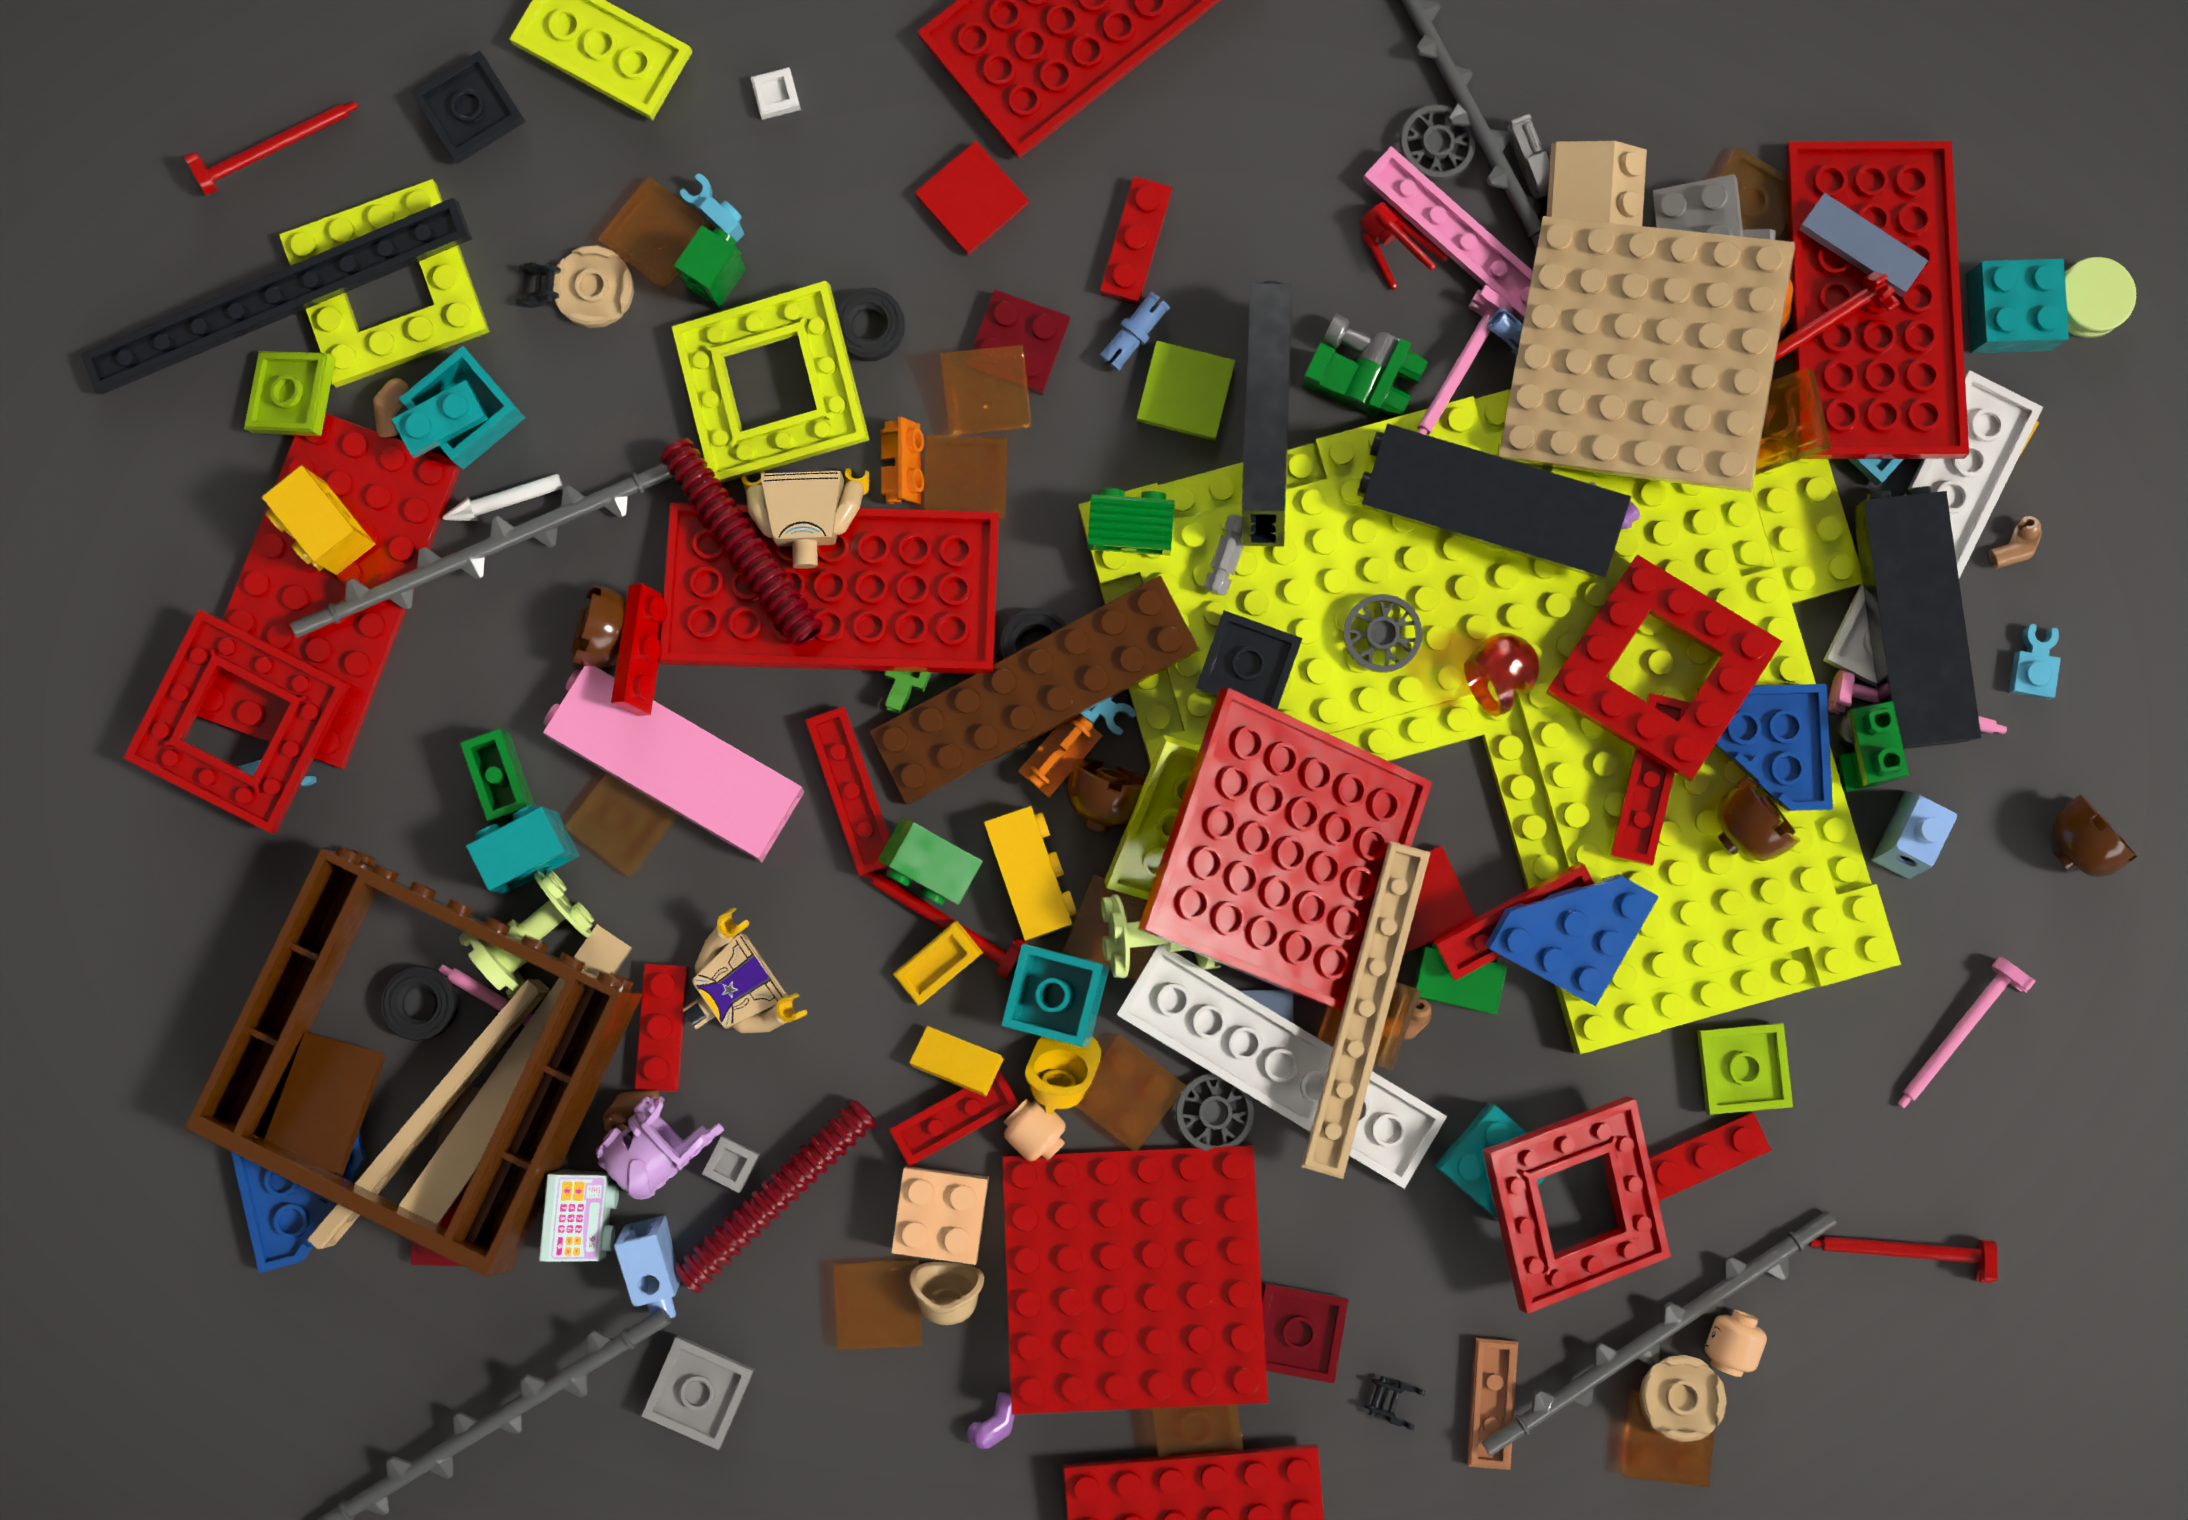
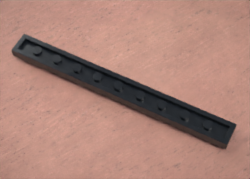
M454 198L443 201L81 354L94 392L103 395L472 240V236L459 202Z

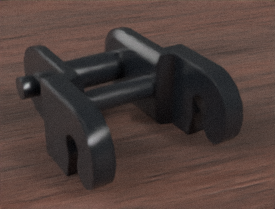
M533 262L519 265V272L536 274L535 292L527 293L526 297L516 299L517 306L525 308L544 306L545 301L551 302L552 299L559 298V293L554 292L555 274L561 273V268L555 267L554 263L551 262L546 266ZM542 276H546L545 290L541 291Z
M1381 1376L1380 1380L1373 1378L1372 1382L1377 1386L1371 1404H1364V1408L1370 1410L1369 1415L1375 1416L1377 1412L1388 1416L1387 1421L1391 1424L1414 1430L1415 1424L1395 1417L1394 1410L1399 1395L1404 1390L1416 1392L1422 1396H1425L1426 1390L1403 1381H1399L1398 1386L1386 1382L1387 1377ZM1385 1388L1394 1391L1388 1410L1379 1407Z

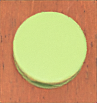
M2091 257L2079 261L2065 271L2069 333L2082 338L2100 337L2121 325L2131 315L2136 303V287L2130 273L2121 264L2109 258Z

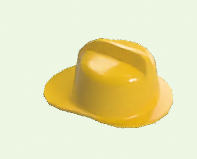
M1042 1036L1038 1040L1026 1065L1025 1077L1030 1084L1034 1098L1045 1106L1046 1113L1052 1115L1055 1109L1074 1107L1083 1099L1100 1064L1101 1049L1098 1041L1092 1036L1090 1047H1080Z

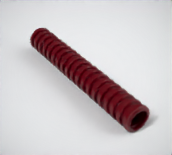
M678 439L669 444L661 454L660 460L662 464L668 466L667 470L670 475H675V482L677 485H682V492L685 495H689L690 503L696 505L695 509L699 515H703L705 524L711 525L710 531L712 534L718 535V542L721 545H725L724 550L728 555H732V562L735 565H740L738 568L740 573L747 575V583L754 585L753 591L756 595H761L760 600L762 604L769 605L767 608L769 614L776 615L775 622L779 626L783 625L782 631L784 635L791 636L789 641L792 646H801L814 639L820 633L823 623L820 619H814L816 614L813 609H807L808 602L806 599H800V591L796 588L793 589V581L786 578L787 574L783 568H778V560L771 558L772 552L769 548H764L765 543L762 538H757V531L754 528H749L751 525L750 521L747 518H742V510L735 508L736 502L733 498H728L729 493L727 489L721 488V481L718 478H714V471L711 468H707L706 460L700 458L701 454L698 449L693 448L694 445L691 439Z
M850 1099L847 1102L849 1107L846 1110L841 1108L838 1111L839 1116L837 1118L831 1117L828 1120L830 1125L827 1128L822 1126L817 1137L812 1135L809 1138L811 1143L808 1146L803 1144L798 1155L793 1153L790 1156L791 1162L789 1164L786 1162L781 1164L782 1170L779 1173L774 1171L771 1174V1181H763L761 1183L762 1189L760 1191L755 1189L751 1193L753 1198L750 1200L744 1199L742 1201L743 1207L741 1209L736 1207L732 1211L733 1216L731 1218L725 1217L722 1220L724 1225L722 1227L716 1226L713 1229L714 1234L712 1236L706 1235L703 1238V1245L697 1244L693 1247L694 1253H687L684 1256L685 1262L683 1264L678 1262L674 1265L677 1277L688 1289L700 1293L703 1290L702 1285L704 1283L710 1284L713 1281L712 1275L714 1273L719 1275L723 1271L722 1266L724 1264L729 1266L733 1262L731 1259L733 1255L738 1257L742 1253L741 1248L743 1246L748 1248L752 1244L750 1240L752 1237L758 1238L761 1236L760 1230L762 1228L768 1229L771 1226L770 1220L772 1218L775 1220L780 1218L779 1212L782 1209L787 1211L790 1208V1201H798L800 1199L798 1194L801 1191L806 1193L809 1190L808 1184L811 1182L817 1183L819 1181L818 1175L820 1173L825 1175L829 1171L827 1166L830 1164L836 1165L839 1155L844 1157L848 1153L846 1149L849 1146L855 1147L857 1145L856 1139L859 1136L864 1138L867 1135L866 1130L868 1128L874 1129L877 1126L874 1117L859 1101Z

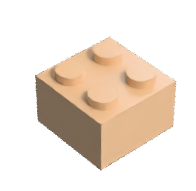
M906 1165L903 1169L892 1253L976 1265L989 1176L916 1166L909 1167Z

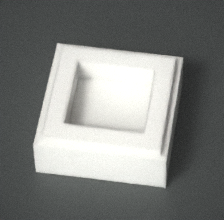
M790 67L750 77L762 120L801 110Z

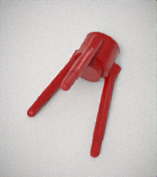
M1381 202L1373 207L1360 221V225L1366 231L1361 239L1370 248L1391 290H1395L1397 284L1377 244L1379 241L1385 246L1397 238L1429 270H1434L1435 264L1407 235L1441 261L1448 260L1447 254L1407 223L1396 210L1392 211L1385 202Z

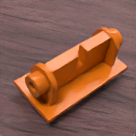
M900 416L898 421L884 422V429L880 430L881 459H895V466L881 467V495L885 496L886 504H901L902 500L920 505L921 492L924 488L920 452L924 446V438L920 430V424Z
M1078 715L1057 726L1018 772L1050 798L1070 775L1074 761L1084 759L1103 735L1093 728V724L1085 717Z

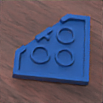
M1827 684L1753 686L1715 746L1785 811L1832 810Z
M1616 874L1603 878V881L1582 888L1577 886L1548 895L1546 899L1506 908L1485 946L1586 1002L1597 1006L1659 896Z
M361 1129L357 1135L344 1174L340 1176L350 1182H353L367 1159ZM231 1151L258 1272L262 1273L305 1261L314 1246L307 1239L335 1208L337 1203Z

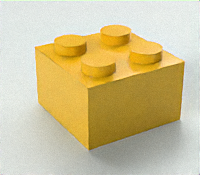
M302 465L262 496L263 500L270 507L265 513L271 522L281 532L286 531L293 539H296L292 544L293 549L307 564L312 563L319 571L325 568L338 575L376 545L328 484Z

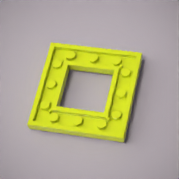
M431 179L281 233L279 236L291 266L443 201L437 184ZM459 245L419 261L434 302L432 306L360 331L346 293L306 309L321 353H329L336 357L331 381L336 388L490 332Z
M827 281L671 326L704 459L708 464L707 468H711L714 471V478H718L721 483L741 478L743 475L748 476L869 441L831 287ZM798 336L817 410L743 431L724 357Z

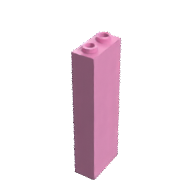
M584 666L582 670L577 668L566 684L565 689L569 692L560 705L554 704L547 713L543 722L547 727L543 733L555 743L762 863L803 796V788L654 700L651 715L636 716L612 704L611 699L615 678L595 666Z

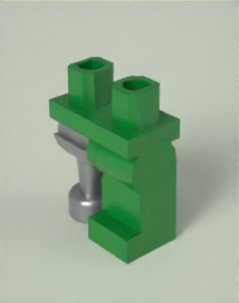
M1336 313L1305 373L1303 385L1352 407L1364 410L1376 418L1379 412L1393 417L1402 416L1411 399V395L1392 387L1398 375L1418 385L1428 361L1410 351L1411 342L1402 338L1399 340L1385 332L1369 336L1348 328L1349 319ZM1340 343L1360 355L1357 362H1354L1335 353L1333 348H1338Z
M1893 701L1848 710L1847 715L1843 716L1836 725L1838 739L1843 744L1854 746L1855 748L1853 753L1835 757L1844 793L1882 786L1901 777L1909 776Z

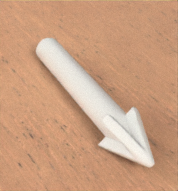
M557 473L475 500H470L467 497L443 515L442 518L444 520L478 521L477 516L561 490L563 489V484Z

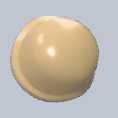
M953 1262L924 1263L916 1266L910 1276L912 1292L917 1298L918 1306L924 1317L940 1325H953L969 1318L975 1310L978 1294L984 1285V1274L981 1270L973 1266Z

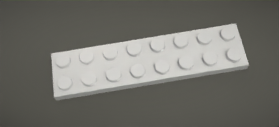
M1970 370L1965 373L1969 455L1965 459H1922L1908 489L1931 486L1932 492L1947 491L1959 578L2043 409L2042 406ZM1861 584L1823 661L1840 670L1852 672L1856 678L1877 688L1863 584Z
M1158 945L1117 1015L1306 1130L1311 1131L1333 1047L1179 954L1167 952L1164 945ZM1372 1071L1349 1156L1405 1189L1447 1116Z

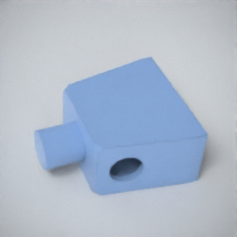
M1905 791L1871 861L1906 879H1911L1930 869L1934 865L1957 819V814L1921 795ZM1900 856H1905V857H1908L1909 859H1908V861H1907V860H1904L1903 858H1901Z
M666 1215L625 1225L614 1246L633 1306L647 1304L650 1316L663 1308L667 1311L670 1318L675 1317L676 1311L672 1297L676 1295L681 1280L675 1273L674 1265L677 1264Z

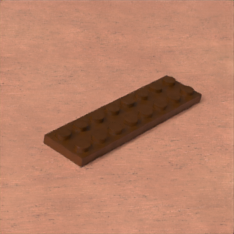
M1158 576L993 665V673L975 674L869 732L905 803L910 805L1200 651L1163 578Z

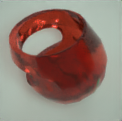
M1500 633L1487 637L1479 643L1464 663L1465 677L1472 694L1479 705L1494 717L1506 714L1511 710L1514 701V691L1522 695L1528 694L1535 686L1540 671L1539 659L1535 649L1524 638L1512 633ZM1489 681L1494 686L1498 702L1493 698L1488 689Z

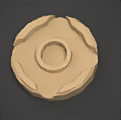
M597 245L579 247L557 264L556 267L561 268V273L555 274L554 292L559 293V298L554 300L561 313L574 324L587 328L605 327L619 320L629 309L634 295L633 276L625 261L612 250Z
M1687 1355L1667 1357L1653 1365L1643 1378L1639 1394L1642 1414L1650 1427L1664 1438L1677 1442L1701 1440L1713 1432L1715 1427L1724 1418L1727 1402L1724 1384L1719 1376L1708 1367V1364L1701 1359Z

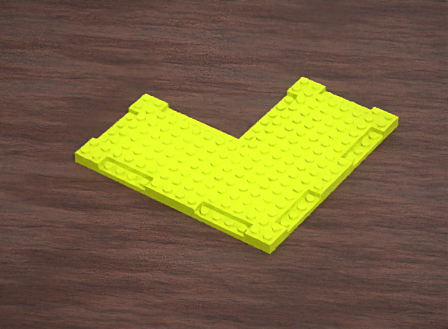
M1511 389L1475 399L1472 396L1448 403L1428 436L1499 456ZM1424 409L1318 438L1314 443L1289 449L1287 453L1284 547L1244 546L1234 575L1229 574L1228 579L1231 580L1225 596L1208 592L1204 589V582L1208 572H1213L1214 568H1211L1210 565L1221 535H1226V531H1223L1227 517L1229 515L1242 516L1244 462L1161 485L1154 483L1125 491V497L1141 498L1142 492L1156 491L1165 493L1166 500H1175L1170 556L1089 550L1105 605L1161 576L1200 651L1128 689L1136 712L1150 768L1164 735L1201 746L1217 698L1196 691L1195 688L1222 613L1225 610L1303 638L1277 709L1282 713L1389 762L1482 736L1527 890L1581 862L1585 864L1594 884L1603 881V878L1619 874L1659 896L1597 1006L1555 985L1574 1054H1584L1782 996L1901 965L1877 884H1872L1831 748L1832 810L1787 812L1760 786L1754 791L1758 798L1768 796L1796 831L1793 835L1800 839L1798 844L1781 856L1766 861L1749 859L1740 851L1733 856L1718 838V835L1723 832L1717 820V809L1722 797L1742 778L1750 777L1717 746H1714L1692 782L1675 773L1653 866H1647L1610 857L1635 748L1546 694L1548 687L1636 555L1648 560L1782 640L1780 647L1754 686L1816 684L1781 566H1775L1753 490L1750 493L1522 463L1582 482H1594L1599 487L1631 496L1630 501L1638 508L1640 517L1637 521L1632 522L1631 528L1620 531L1606 578L1601 580L1363 508L1362 502L1364 497L1358 496L1357 492L1364 471L1372 473L1377 458L1370 456L1376 432L1384 433L1387 423L1418 432L1417 427L1428 410ZM1091 501L1078 504V511L1087 543ZM1378 594L1393 595L1406 601L1417 613L1422 626V641L1417 654L1404 667L1387 673L1373 672L1358 665L1349 655L1343 637L1346 618L1354 606L1363 599ZM1379 602L1367 605L1372 619L1382 616ZM1383 602L1385 608H1388L1391 604L1389 602ZM1394 604L1387 617L1392 618L1397 623L1406 611ZM1362 608L1358 613L1361 615H1365L1364 610ZM1649 614L1607 678L1645 702L1649 693L1692 702L1697 694V689L1702 687L1721 657ZM1407 615L1405 622L1412 621L1410 616ZM1354 617L1351 629L1365 633L1369 624L1362 619ZM1414 625L1399 627V638H1415ZM1350 633L1351 640L1357 637L1355 634ZM1512 633L1524 638L1532 645L1531 647L1535 652L1536 658L1538 657L1539 674L1536 683H1533V688L1532 686L1530 689L1525 688L1532 673V658L1527 646L1520 638L1513 636L1523 643L1530 658V673L1524 687H1522L1528 672L1526 652L1517 640L1510 636L1503 637L1505 635L1497 634ZM1366 638L1353 643V647L1359 655L1371 647ZM1407 642V645L1412 649L1414 642ZM1398 643L1390 649L1399 661L1409 654ZM1375 649L1372 664L1384 666L1385 651ZM1365 655L1362 658L1368 661L1369 656ZM1389 659V665L1395 664L1392 659Z

